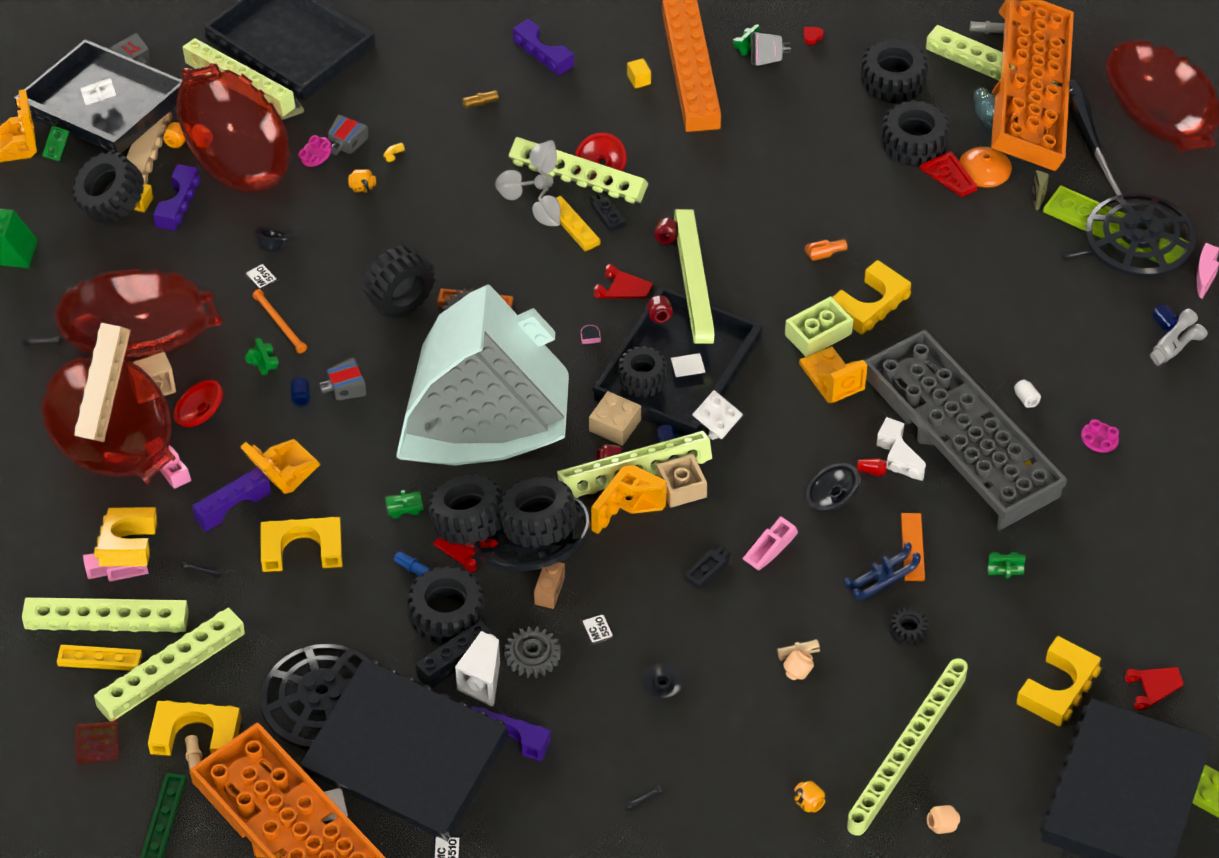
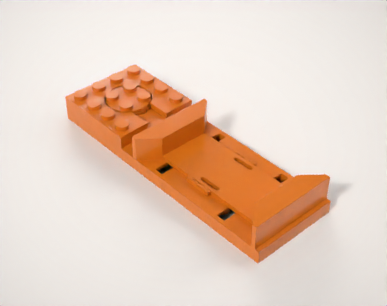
M1005 0L999 10V14L1005 19L1001 79L992 91V94L997 96L995 97L991 148L1056 171L1066 155L1074 12L1043 0ZM1052 81L1061 83L1062 87L1052 84Z
M258 722L190 768L192 783L242 838L246 836L252 842L253 852L257 858H386ZM332 813L337 817L328 824L322 821Z

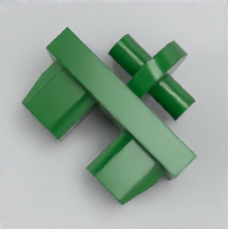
M755 25L751 29L746 28L741 38L736 37L733 40L735 49H739L742 56H746L751 51V32L760 33V25Z
M52 126L42 156L60 162L69 131Z
M256 338V345L253 349L248 350L245 360L248 364L257 365L261 375H267L269 369H277L279 361L277 356L269 357L273 353L271 343L263 344L261 338Z
M400 490L401 495L385 497L388 516H391L393 519L400 518L403 513L418 515L423 510L420 491L405 494V490Z
M991 552L988 559V575H1005V578H1010L1011 575H1024L1025 555H1020L1019 552H1011L1009 555Z

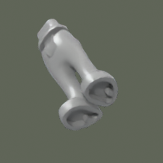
M1185 309L1182 311L1177 324L1153 348L1154 351L1150 356L1156 365L1159 366L1162 363H1166L1169 359L1176 356L1189 341L1203 340L1207 336V330L1204 326L1194 324L1198 320V316L1193 310ZM1187 328L1182 336L1177 339L1178 335Z

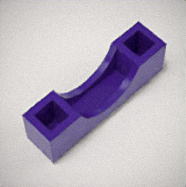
M527 19L513 28V41L525 49L528 54L534 56L540 63L548 67L550 71L559 76L574 67V53L563 45L547 46L539 41L540 27L531 20Z
M177 164L171 176L173 189L178 191V194L168 201L158 203L153 214L155 227L176 231L178 225L182 223L184 212L189 208L190 200L194 198L196 187L200 185L201 176H199L198 168Z
M258 467L192 505L195 521L207 532L222 523L227 511L236 503L243 500H251L256 503L271 494L269 479Z
M472 706L471 710L476 712L478 710L483 711L489 716L488 718L493 720L500 719L505 722L510 733L509 736L519 742L523 756L538 761L543 760L551 742L550 730L543 726L529 724L524 720L510 718L505 714L491 712L486 708Z

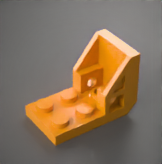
M26 89L19 90V98H16L18 109L21 108V110H18V117L9 118L0 126V162L31 158L37 152L34 125Z
M831 346L806 356L799 361V365L828 403L836 402L865 390L867 364L864 360L845 364Z
M294 439L272 446L264 454H262L257 446L253 445L251 447L247 442L241 446V449L256 467L284 494L293 492L321 465Z
M635 465L622 467L591 507L592 531L599 534L602 528L607 527L613 514H617L619 508L632 514L663 510L666 506L667 481Z

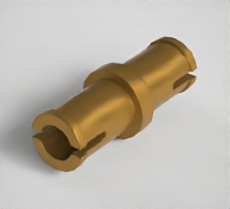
M496 90L483 94L477 93L475 96L463 98L462 104L464 109L478 105L481 107L486 103L498 101V94Z

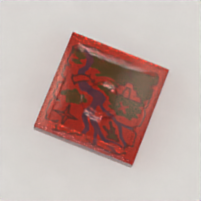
M118 721L76 725L77 764L119 760Z

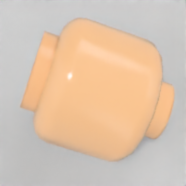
M803 649L799 651L793 650L783 664L784 669L787 671L785 674L792 680L805 679L814 667L812 655Z
M951 805L935 806L927 815L928 827L936 834L954 832L960 823V815Z

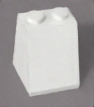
M481 631L455 666L457 690L489 706H493L495 702L500 666L499 639L494 635Z

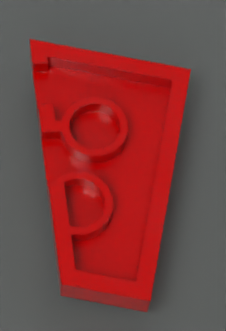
M952 151L920 165L921 171L961 198L977 191V185Z

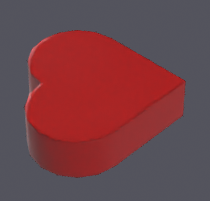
M804 27V42L806 44L814 45L817 41L823 39V29Z

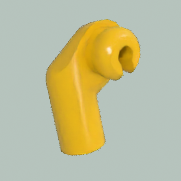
M401 142L387 148L383 155L388 163L395 160L394 154L405 151L403 143Z

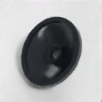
M837 463L822 469L813 477L806 491L807 502L814 510L819 512L836 511L846 506L859 490L861 483L860 474L854 466L847 463Z

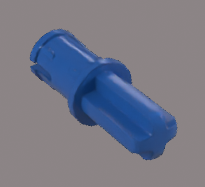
M402 552L396 553L394 557V562L406 568L409 573L413 572L422 577L424 572L432 571L431 568L419 563L417 558L412 559Z

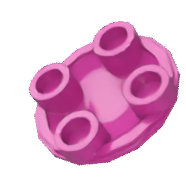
M314 135L309 139L304 148L299 151L298 156L305 166H317L329 157L332 149L331 142L327 138Z
M1093 419L1082 429L1081 438L1083 443L1093 451L1109 452L1118 445L1119 430L1116 427H1111L1097 419Z

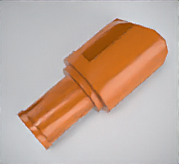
M826 239L805 246V252L812 261L829 258L832 253L847 250L845 239L829 242Z

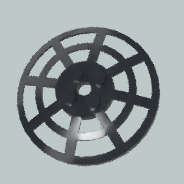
M1123 194L1106 199L1093 209L1086 224L1085 236L1087 244L1096 258L1109 268L1130 276L1157 277L1174 272L1189 260L1195 246L1194 227L1186 214L1174 204L1147 194ZM1126 199H1140V200H1148V201H1150V203H1149V202H1142V201H1131V202H1127V201H1125V200H1126ZM1113 202L1120 204L1111 209L1107 215L1096 214L1108 204ZM1157 204L1164 205L1173 210L1179 217H1173L1171 213ZM1131 206H1147L1146 211H1135ZM1122 208L1128 213L1123 218L1113 216ZM1156 209L1165 214L1167 218L1159 219L1152 213ZM1104 221L1103 231L1105 237L1095 241L1092 233V222ZM1109 222L1120 224L1119 231L1111 234ZM1178 223L1187 224L1190 230V243L1179 238L1180 228ZM1173 224L1174 235L1165 232L1164 225ZM1122 238L1126 243L1130 244L1129 249L1120 245L1116 239ZM1162 238L1171 241L1163 249H1160L1157 245ZM1110 243L1116 250L1126 254L1123 263L1109 257L1100 247ZM1176 245L1186 249L1179 259L1170 264L1166 263L1163 255L1170 252ZM1137 247H1151L1153 252H1137L1136 249ZM1133 257L1144 259L1156 258L1160 267L1140 268L1130 266Z
M573 496L576 510L579 512L577 514V522L583 518L585 529L580 538L572 539L573 529L572 532L569 531L566 539H561L559 542L551 543L550 546L546 547L543 545L539 546V548H533V546L528 548L523 547L522 544L517 545L509 540L510 544L481 548L480 541H477L474 547L482 560L496 568L510 571H530L545 568L566 559L580 548L589 534V513L584 504ZM503 525L499 531L496 530L495 535L492 537L497 543L500 535L506 536ZM553 545L561 546L549 555L546 553V550ZM573 545L568 550L561 553L567 546ZM514 550L518 554L515 558H511L503 552ZM496 553L500 558L509 563L505 564L495 561L485 554ZM538 554V556L540 557L537 559L523 560L526 555Z
M334 644L307 646L285 656L269 672L262 687L261 706L267 725L283 741L309 750L314 740L303 739L299 735L303 727L321 729L326 721H309L308 718L311 713L325 714L326 718L329 717L351 680H344L339 674L340 670L345 666L355 674L357 668L348 662L353 656L362 661L363 659L370 660L354 649ZM334 650L345 653L339 658L328 655L315 656L313 651ZM302 654L306 655L307 659L295 664L288 672L279 670V668L293 658ZM317 661H332L336 663L331 670L319 669ZM309 664L311 672L303 677L294 674L299 668ZM272 677L282 679L279 687V700L268 705L267 689ZM290 681L298 684L297 693L285 697L287 682ZM319 689L327 690L325 694L317 693ZM299 701L300 705L304 708L300 716L296 715L288 704ZM282 707L285 714L292 721L296 722L291 734L276 723L270 712Z

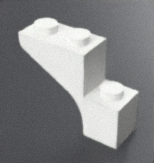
M886 417L878 433L877 446L891 450L887 458V469L923 481L926 463L903 441L904 423Z

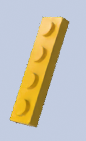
M562 196L557 197L556 199L561 209L560 224L586 252L600 245L599 237Z
M60 645L57 665L63 667L132 671L134 667L140 666L142 651Z

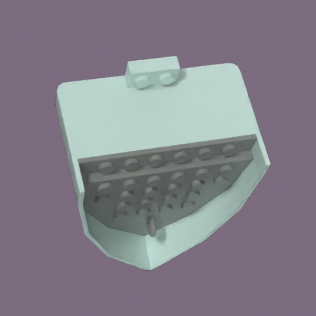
M486 285L469 293L439 314L422 345L397 450V458L454 466L505 460L565 438L569 374L565 366L545 346V344L555 340V331L534 308L517 315L490 285Z

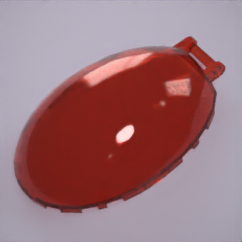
M1148 41L1121 43L1115 47L1112 53L1110 52L1106 62V73L1113 95L1123 111L1140 129L1159 140L1175 144L1180 152L1193 148H1212L1215 146L1212 134L1219 125V99L1216 97L1217 91L1213 84L1196 64L1190 65L1187 62V57L1183 55L1180 58L1169 47L1162 45V48L1151 45L1152 42Z
M211 63L210 66L182 69L183 80L177 94V114L185 140L199 165L217 182L236 191L247 193L263 192L277 185L286 174L289 166V139L280 115L272 102L269 103L264 97L265 93L252 85L253 81L244 74L238 75L231 70L221 72L217 63ZM211 73V74H209V75H204V76H199V77H193V76H196V75Z
M141 269L119 270L96 275L93 280L86 283L83 280L79 282L78 287L73 290L69 289L61 296V301L56 305L55 323L63 338L76 349L93 356V350L96 347L97 334L101 323L131 330L123 361H137L165 352V354L172 353L191 343L207 327L219 325L223 320L217 312L212 291L198 292L197 284L186 280L184 275L174 272L163 274L159 273L157 269H152V272H141ZM202 302H206L210 315L206 314Z
M78 357L62 366L51 377L46 386L47 392L45 398H42L41 411L44 420H42L43 425L47 429L48 436L68 459L92 473L120 478L139 476L146 484L167 463L173 462L176 459L174 454L168 449L172 427L168 403L160 388L142 368L131 361L123 360L105 440L100 442L74 435L93 357L84 359Z

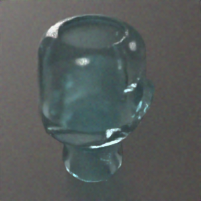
M980 88L973 94V99L976 102L975 113L985 127L993 128L994 105L997 95L989 94L987 89Z

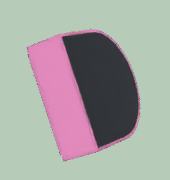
M587 325L581 329L582 344L601 342L600 332L596 326Z

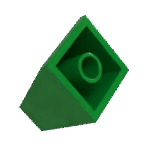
M0 209V266L29 268L38 239L14 210Z

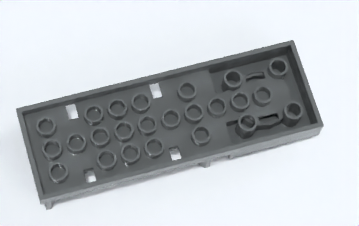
M926 330L865 360L867 364L866 380L907 424L913 422L918 427L916 441L921 444L935 445L999 515L997 523L999 531L1061 497L1062 488L1066 487L1067 478ZM989 412H991L994 415L993 417L987 418L985 420H983L981 417ZM1033 457L1037 460V462L1030 466L1024 463ZM986 483L990 488L987 489L983 484Z

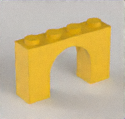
M878 260L865 270L864 282L882 294L883 298L874 303L860 302L843 290H840L832 297L853 319L852 329L861 335L867 330H871L879 320H883L891 310H895L899 303L907 300L911 294V282Z
M156 507L108 508L107 515L103 516L100 536L97 538L98 547H95L94 550L95 559H98L99 566L148 565L150 557L148 538L127 539L121 537L155 534L157 528Z
M340 517L261 522V563L263 572L283 571V550L289 542L297 538H310L319 543L321 546L323 568L342 567Z
M1057 636L1047 651L1046 662L1067 672L1073 679L1074 684L1065 690H1051L1028 678L1018 693L1016 704L1060 727L1064 720L1068 721L1073 713L1072 708L1074 706L1078 707L1083 697L1082 693H1087L1090 689L1092 678L1098 677L1102 669L1099 666L1101 658Z
M169 700L157 701L148 739L150 754L171 756L177 732L190 723H204L214 730L210 745L211 754L238 736L241 724L240 708L234 706H215L213 704L201 705L191 702L178 703Z

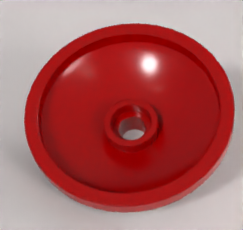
M608 133L590 135L580 143L575 153L577 157L598 164L606 160L604 166L622 172L627 162V153L623 143L617 137ZM581 168L576 169L578 174L580 173ZM597 174L591 175L590 180L595 179ZM609 179L606 184L612 182L613 179Z
M206 380L188 389L181 396L174 409L173 416L177 424L182 427H194L211 418L222 402V386L217 381Z

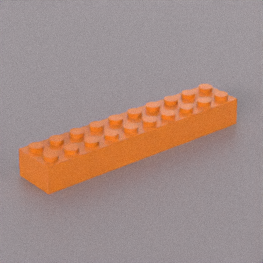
M662 0V15L685 131L720 129L721 111L697 0Z

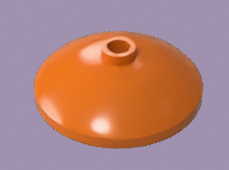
M991 147L972 148L966 151L959 159L961 165L978 187L989 188L999 186L1006 182L1011 175L1012 165L1009 158L1001 151Z

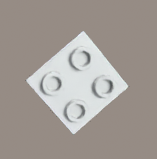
M713 390L692 415L709 429L708 436L710 439L720 438L722 440L743 414Z

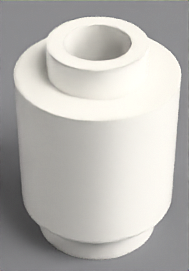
M1021 380L1015 385V394L1025 407H1035L1039 403L1041 395L1031 382Z

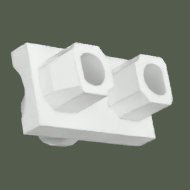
M110 78L80 88L85 105L98 101L101 102L104 99L116 96Z

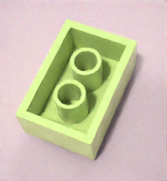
M830 296L787 319L785 336L806 357L824 350L851 335L853 319Z

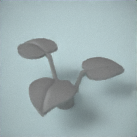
M550 140L536 145L530 152L531 164L538 168V172L542 175H538L533 181L521 182L522 176L518 171L508 170L499 175L495 185L499 193L508 200L518 199L522 195L523 189L521 185L535 184L538 189H543L538 197L540 202L534 203L532 207L533 215L544 225L559 226L560 204L555 197L550 195L544 196L546 191L549 190L548 188L553 185V177L548 173L555 169L557 163L556 146L554 141Z

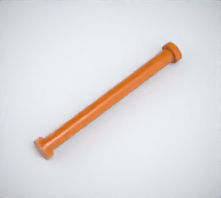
M261 289L254 291L253 298L260 302L295 345L296 351L298 353L305 352L307 345L298 339L264 297L263 291Z

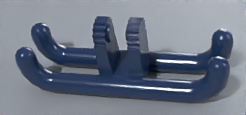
M906 542L900 554L892 559L884 556L880 566L877 562L871 564L872 570L855 581L846 578L844 584L846 588L854 589L853 595L856 599L864 600L912 572L919 565L921 556L919 553H914L913 559L908 565L893 573L892 567L905 560L911 552L912 545ZM873 578L878 582L865 591L861 592L857 589Z

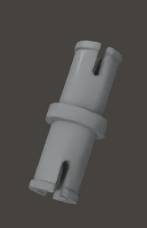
M970 21L969 29L970 32L1004 34L1005 23Z

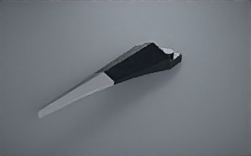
M1074 79L1069 82L1072 88L1069 90L1072 95L1070 111L1117 196L1122 195L1103 156L1094 125L1092 109Z

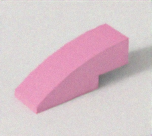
M1208 243L1205 244L1202 250L1196 276L1198 295L1202 299L1216 277L1219 262H1217L1219 248Z
M163 437L145 445L153 461L174 489L192 481L188 468L180 461L178 453Z
M780 516L770 530H765L743 557V560L759 571L798 534L797 528Z
M94 554L83 555L88 579L108 576L110 582L148 574L147 566H99L98 559H95Z

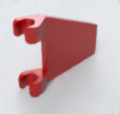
M609 264L606 267L605 276L615 279L609 290L601 285H596L594 297L646 298L653 283L619 271L615 266Z
M440 537L433 543V546L462 564L470 573L477 569L474 566L476 561L470 558L476 553L474 544H451ZM487 538L482 542L480 540V547L484 546L487 548L498 545L494 539Z
M1178 667L1141 671L1128 669L1127 675L1124 677L1127 683L1141 680L1146 697H1136V702H1134L1136 710H1143L1154 705L1184 685Z

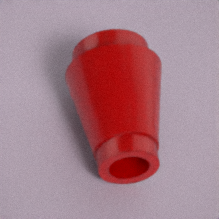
M882 458L858 460V471L877 477L885 476L886 460H882Z

